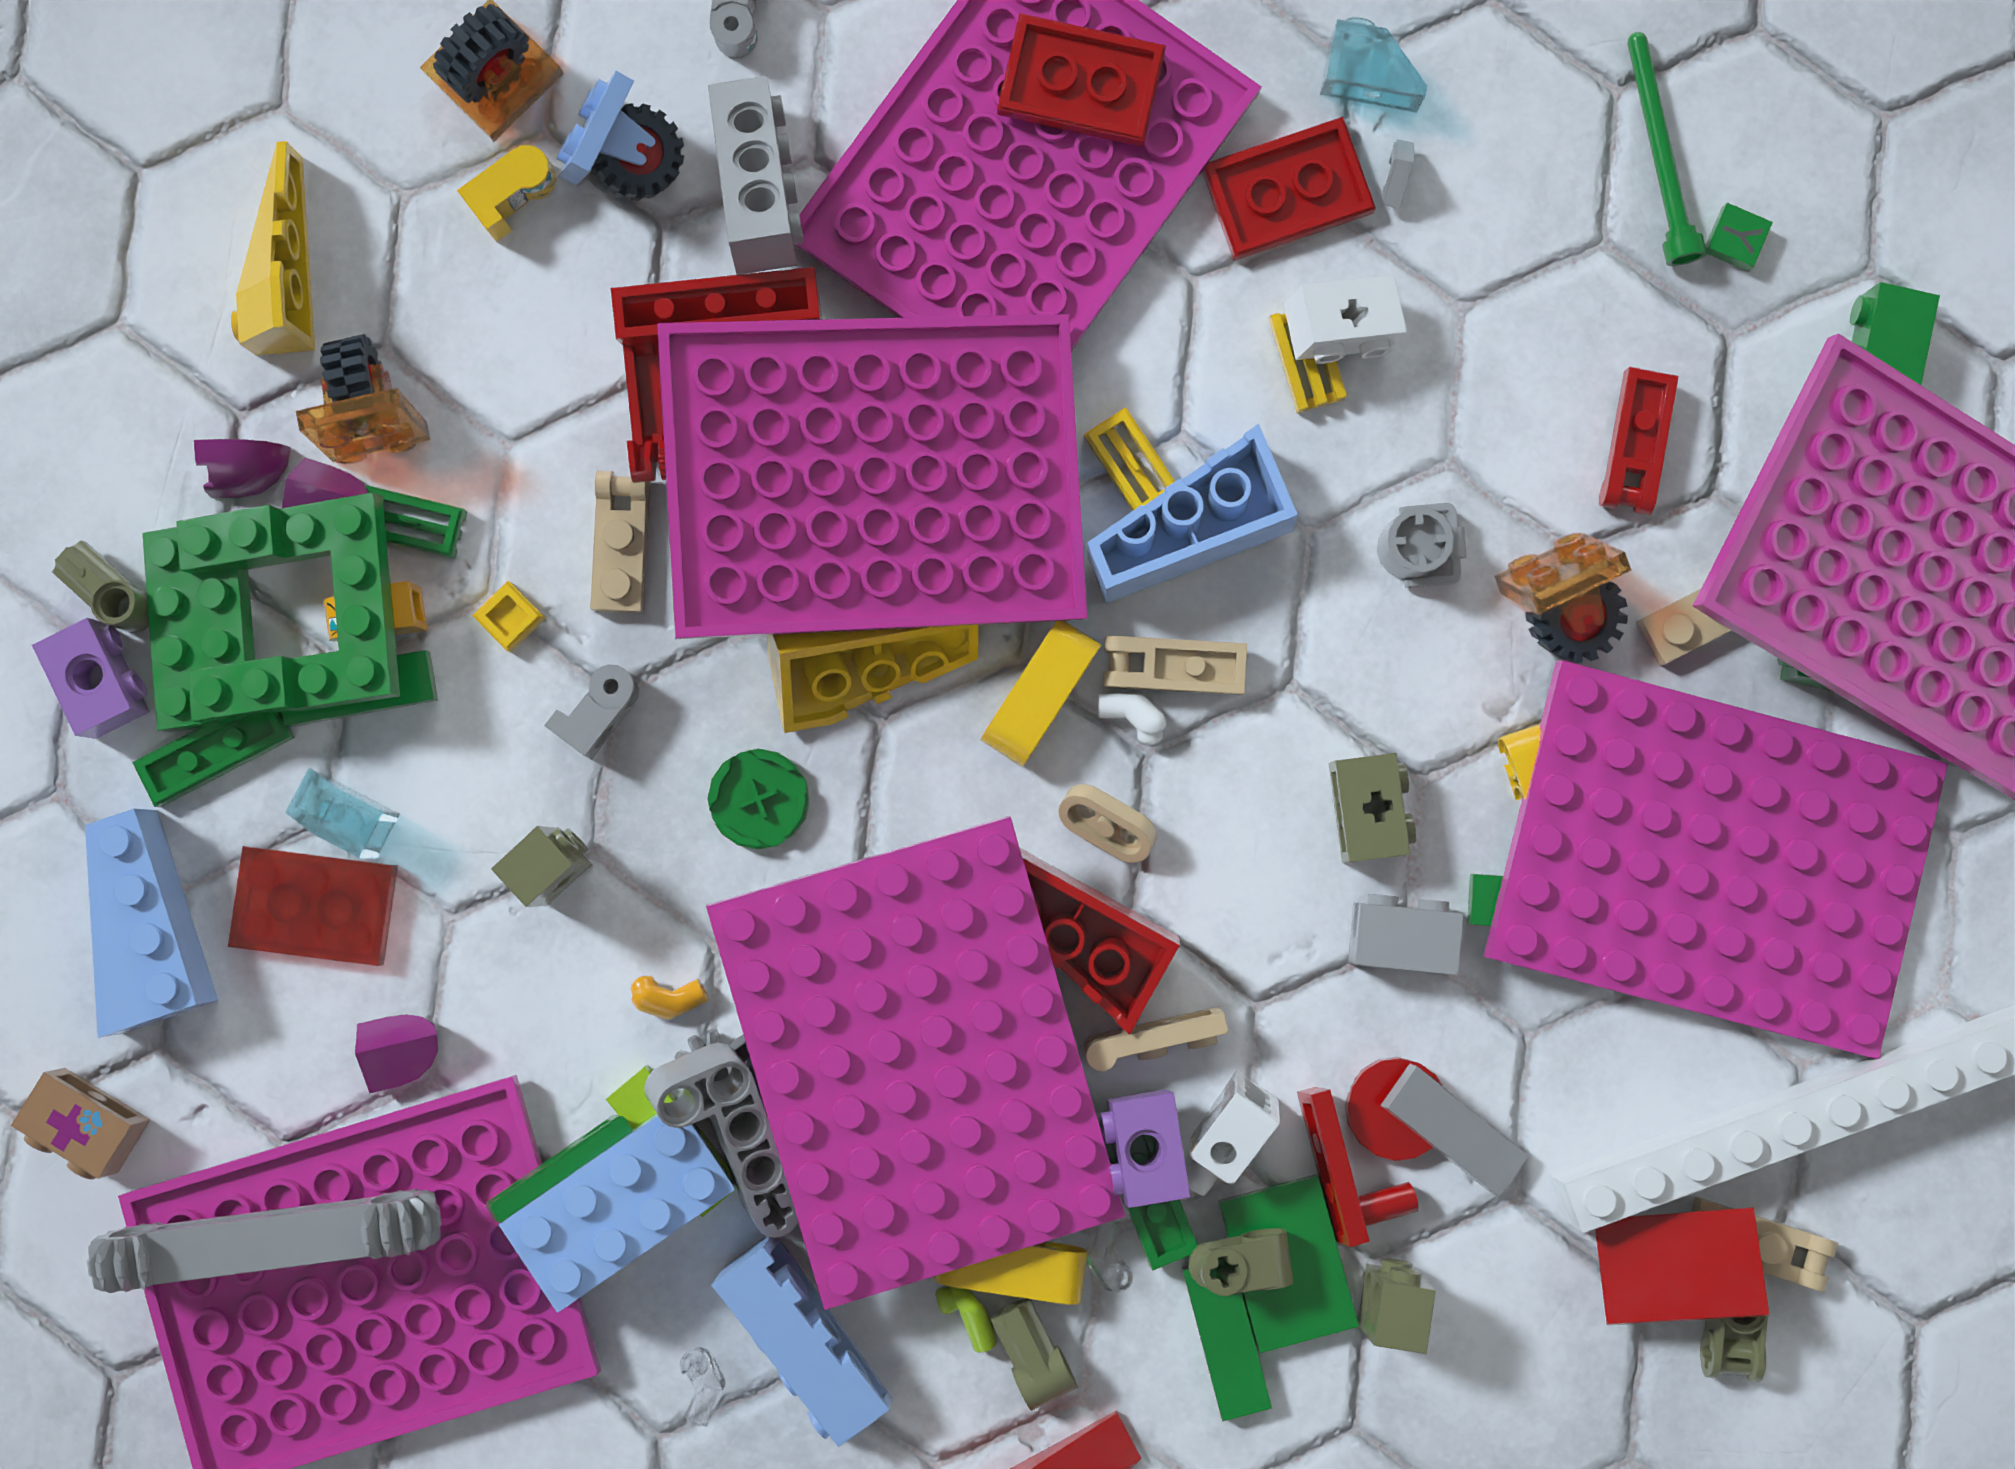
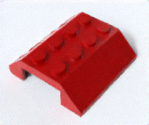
M815 267L610 288L615 337L623 346L632 431V440L627 441L632 482L656 481L657 462H659L661 478L666 480L658 323L823 320Z

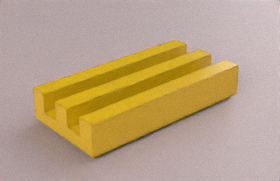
M1276 313L1270 315L1269 323L1296 413L1345 400L1347 395L1337 361L1323 364L1331 390L1330 393L1325 394L1315 358L1303 359L1314 395L1313 398L1306 399L1284 327L1288 325L1286 314Z
M1126 407L1084 434L1083 438L1132 511L1141 505L1145 506L1162 494L1166 487L1175 482ZM1122 423L1164 486V489L1157 493L1114 427ZM1103 434L1107 436L1148 498L1143 503L1099 439Z

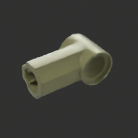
M81 540L71 547H66L54 560L55 568L52 573L91 608L92 613L99 621L133 633L143 631L149 627L147 592L136 587L87 542ZM129 596V608L125 614L119 617V604L125 597Z
M1031 1299L1017 1300L991 1316L993 1327L1014 1366L1011 1370L1016 1384L1031 1411L1078 1388L1064 1354L1058 1345L1054 1347Z

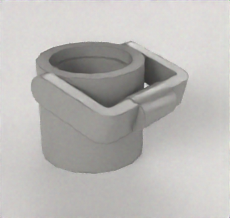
M1450 503L1400 507L1399 516L1384 527L1378 538L1377 552L1380 563L1388 573L1398 579H1404V588L1453 585L1459 582L1461 579L1460 559L1467 556L1464 527H1458L1457 511L1454 505ZM1441 513H1447V520ZM1447 560H1450L1451 575L1425 577Z

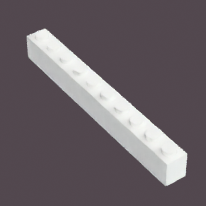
M2015 1005L1881 1053L1879 1059L1868 1058L1554 1173L1550 1175L1566 1221L1575 1229L1585 1233L2015 1075Z

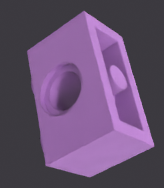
M85 618L32 645L75 736L97 739L150 712L144 700L147 697L146 686L141 677L134 670L129 669L122 655L126 651V646L115 627L101 621ZM100 665L103 671V678L101 683L93 689L89 682V676L92 669Z
M1164 1089L1106 1099L1108 1112L1100 1113V1124L1104 1143H1113L1116 1164L1109 1166L1113 1182V1195H1121L1122 1202L1128 1208L1190 1198L1174 1092ZM1140 1135H1151L1155 1142V1151L1152 1157L1144 1162L1133 1161L1130 1155V1146L1133 1140Z

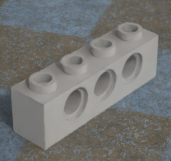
M767 76L708 85L728 243L736 275L797 266L794 244L804 243L799 212L790 213L788 206L789 204L798 203L793 172H783V165L792 164L787 133L778 134L777 127L786 126L781 95L771 96Z

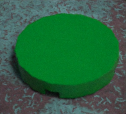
M759 748L740 752L723 762L711 779L707 798L712 819L720 833L738 846L757 850L779 846L793 837L806 820L810 802L807 781L797 765L778 752Z

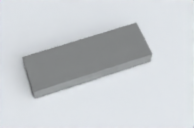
M1408 1065L1380 1105L1486 1190L1500 1198L1529 1157L1528 1154L1415 1065Z

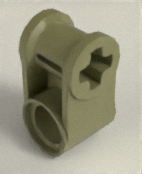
M1282 1228L1255 1230L1236 1237L1207 1241L1199 1244L1192 1251L1189 1258L1188 1269L1193 1280L1219 1296H1229L1254 1290L1279 1289L1294 1283L1287 1232ZM1219 1258L1225 1261V1267L1218 1269V1278L1210 1275V1269L1218 1267Z
M1768 1316L1705 1320L1704 1334L1700 1346V1362L1704 1376L1716 1378L1719 1373L1743 1375L1751 1382H1761L1766 1370L1765 1344Z

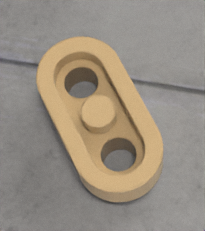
M1087 784L1075 785L1068 790L1059 805L1058 813L1060 820L1068 830L1121 861L1129 863L1143 861L1147 858L1156 842V828L1146 816L1097 787Z

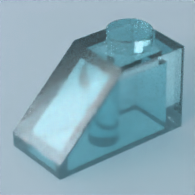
M1360 17L1348 18L1346 21L1337 19L1330 37L1320 95L1417 113L1426 96L1427 85L1388 29L1377 27L1372 21Z
M308 768L285 812L312 834L358 858L378 857L400 813L312 768Z

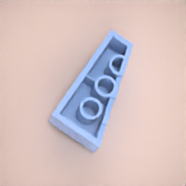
M1257 424L1244 433L1243 438L1224 450L1223 448L1208 458L1204 465L1184 479L1180 478L1166 487L1162 494L1148 504L1139 506L1087 542L1088 560L1106 604L1293 532L1298 514L1260 425Z
M134 808L85 825L98 1038L123 1034L218 1001L158 810Z
M766 1236L722 1269L711 1286L747 1330L758 1348L765 1353L776 1367L782 1382L789 1392L794 1396L798 1395L809 1409V1419L821 1437L826 1439L830 1436L835 1444L840 1447L890 1410L892 1397L831 1310H824L819 1293L779 1237L772 1238Z

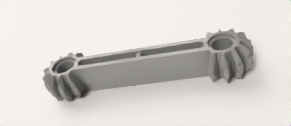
M413 1189L383 1193L376 1197L168 1224L157 1222L153 1224L143 1223L132 1227L126 1226L123 1229L108 1231L107 1234L97 1236L90 1242L88 1246L89 1259H87L88 1274L92 1277L94 1289L111 1294L118 1291L128 1292L134 1289H145L151 1285L363 1257L377 1259L388 1256L392 1258L402 1254L409 1255L413 1251L425 1250L428 1246L434 1245L441 1239L440 1226L442 1222L440 1207L436 1203L433 1192Z

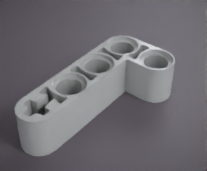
M713 1043L653 1070L646 1079L644 1087L645 1096L661 1121L669 1127L681 1128L710 1116L741 1203L763 1235L772 1238L782 1237L791 1232L798 1224V1219L770 1123L752 1073L735 1050L724 1043ZM725 1067H732L731 1072L726 1078L720 1081H713L718 1071ZM684 1089L681 1096L674 1102H664L666 1096L673 1090ZM748 1112L742 1122L730 1125L736 1115ZM763 1156V1159L757 1166L746 1169L751 1160ZM769 1192L773 1195L771 1198L772 1206L770 1207L763 1194Z

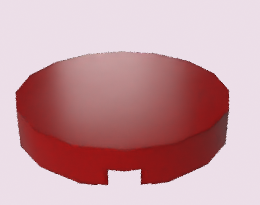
M1401 1057L1378 1059L1361 1069L1350 1087L1345 1102L1347 1124L1357 1141L1376 1156L1394 1161L1417 1158L1433 1147L1380 1105L1409 1064L1419 1067L1442 1086L1437 1076L1422 1064Z

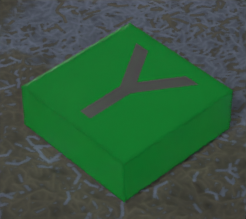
M1726 203L1721 208L1705 245L1707 254L1749 272L1756 264L1773 222Z

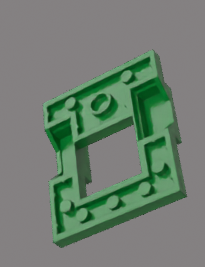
M372 492L281 509L271 505H264L176 521L177 527L142 533L157 731L174 732L213 726L226 718L255 713L308 711L400 696L383 496ZM331 556L339 651L296 658L275 656L255 660L248 570Z

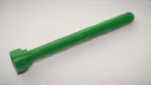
M1634 32L1629 36L1627 45L1669 226V231L1665 233L1666 242L1662 244L1667 266L1689 264L1707 255L1703 234L1697 233L1695 225L1689 224L1648 39L1644 33Z

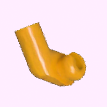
M641 976L634 980L630 988L633 995L631 1001L640 1012L666 1020L673 1019L709 1001L707 992L699 979L674 991H670L658 986V983L652 976Z

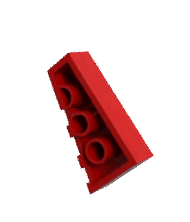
M1020 848L1053 964L1064 971L1082 988V991L1092 1001L1099 1004L1130 1035L1180 947L1179 936Z

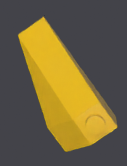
M978 625L767 635L768 658L784 733L835 724L849 717L848 710L872 699L875 700L876 704L882 703L892 698L890 691L914 680L926 683L977 660Z

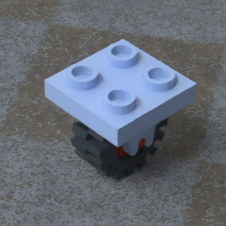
M615 71L607 82L598 79L594 88H591L578 113L586 121L583 127L576 124L572 132H569L556 159L564 163L558 177L577 186L592 169L594 176L597 174L602 179L600 184L606 190L611 188L615 191L614 196L621 199L624 196L631 197V201H640L646 197L650 199L669 187L680 172L678 170L683 165L685 156L681 155V149L684 147L683 138L677 137L675 132L678 130V127L674 121L669 124L664 119L667 114L660 109L654 112L650 110L651 105L643 103L639 107H634L633 103L623 106L634 80Z

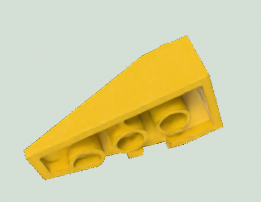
M287 141L276 142L236 292L237 311H233L231 314V327L235 339L239 341L241 346L256 356L315 351L303 157Z

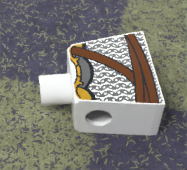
M1237 1070L1190 1138L1189 1156L1193 1160L1186 1168L1188 1184L1191 1190L1202 1196H1206L1218 1177L1230 1185L1234 1184L1280 1124L1278 1098ZM1227 1142L1230 1143V1145L1221 1146L1216 1143Z

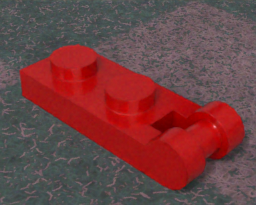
M1628 367L1624 370L1605 479L1599 494V506L1616 509L1619 504L1633 507L1634 513L1651 515L1653 513L1659 491L1679 376ZM1626 472L1641 474L1638 488L1624 485Z

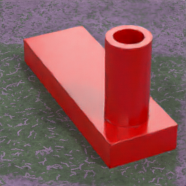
M1312 1087L1298 1091L1297 1095L1336 1242L1348 1247L1370 1242L1366 1229L1367 1226L1418 1212V1199L1413 1186L1409 1182L1358 1196L1331 1089Z

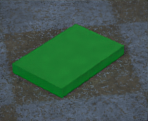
M1316 1174L1218 1200L1228 1238L1261 1229L1282 1228L1287 1232L1294 1283L1279 1289L1243 1292L1260 1354L1359 1327L1319 1177Z

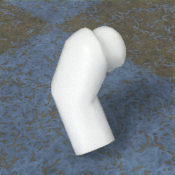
M1138 693L1098 694V718H1127L1137 729L1138 740L1146 745H1155L1163 739V730L1167 725L1164 714L1144 695Z

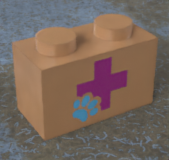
M67 1068L43 1072L11 1126L25 1134L23 1139L32 1148L45 1153L54 1152L69 1161L67 1167L72 1172L83 1178L93 1180L120 1171L151 1119Z

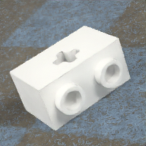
M1394 275L1301 284L1283 303L1296 360L1315 358L1317 364H1326L1340 360L1346 354L1361 353V357L1364 359L1376 358L1389 353L1391 346L1407 333Z

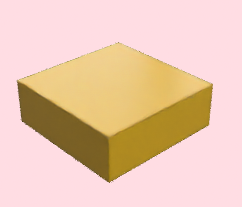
M507 581L472 615L510 653L546 619L510 581Z

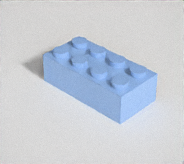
M656 1114L635 1128L630 1134L501 1222L499 1226L558 1313L733 1192L735 1184L694 1123L681 1128L669 1127Z

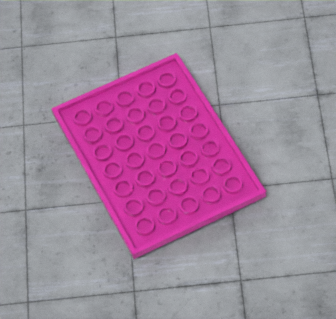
M957 0L799 214L804 243L795 245L897 318L1069 314L1072 352L1196 182L1205 166L1212 160L1260 94L1262 86L1139 0ZM1019 13L1166 45L1144 147L997 115V107Z
M1069 314L658 323L675 639L1087 619Z
M1840 334L1833 335L1827 338L1692 607L2015 800V445Z
M1556 661L1541 719L1540 742L1526 800L1522 797L1483 957L1879 1059L1948 763L1572 662Z
M1010 816L706 905L824 1310L1126 1217L1120 1195H1113V1182L1109 1167L1111 1166Z
M517 1074L118 1196L125 1224L128 1227L138 1226L143 1223L153 1224L160 1222L168 1224L376 1197L383 1193L413 1189L433 1192L436 1203L440 1207L442 1222L440 1226L441 1239L434 1245L428 1246L425 1250L413 1251L409 1255L402 1254L392 1258L388 1256L377 1259L371 1257L156 1284L143 1289L193 1469H291L593 1377L601 1372L581 1297L557 1313L500 1228V1223L494 1221L485 1207L487 1201L542 1164Z

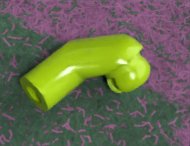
M950 1286L940 1287L936 1290L935 1296L942 1314L950 1315L959 1310L975 1352H987L996 1346L997 1338L987 1310L970 1290Z

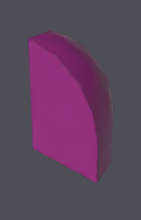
M194 440L196 466H207L208 483H205L203 488L211 498H243L261 494L277 483L288 466L291 451L289 446L260 440Z
M304 457L286 477L282 508L361 495L368 492L364 484L352 474L334 466Z
M405 1014L388 1016L357 1024L355 1056L369 1094L399 1087L419 1079L433 1065L438 1053V1039L434 1024L426 1018Z

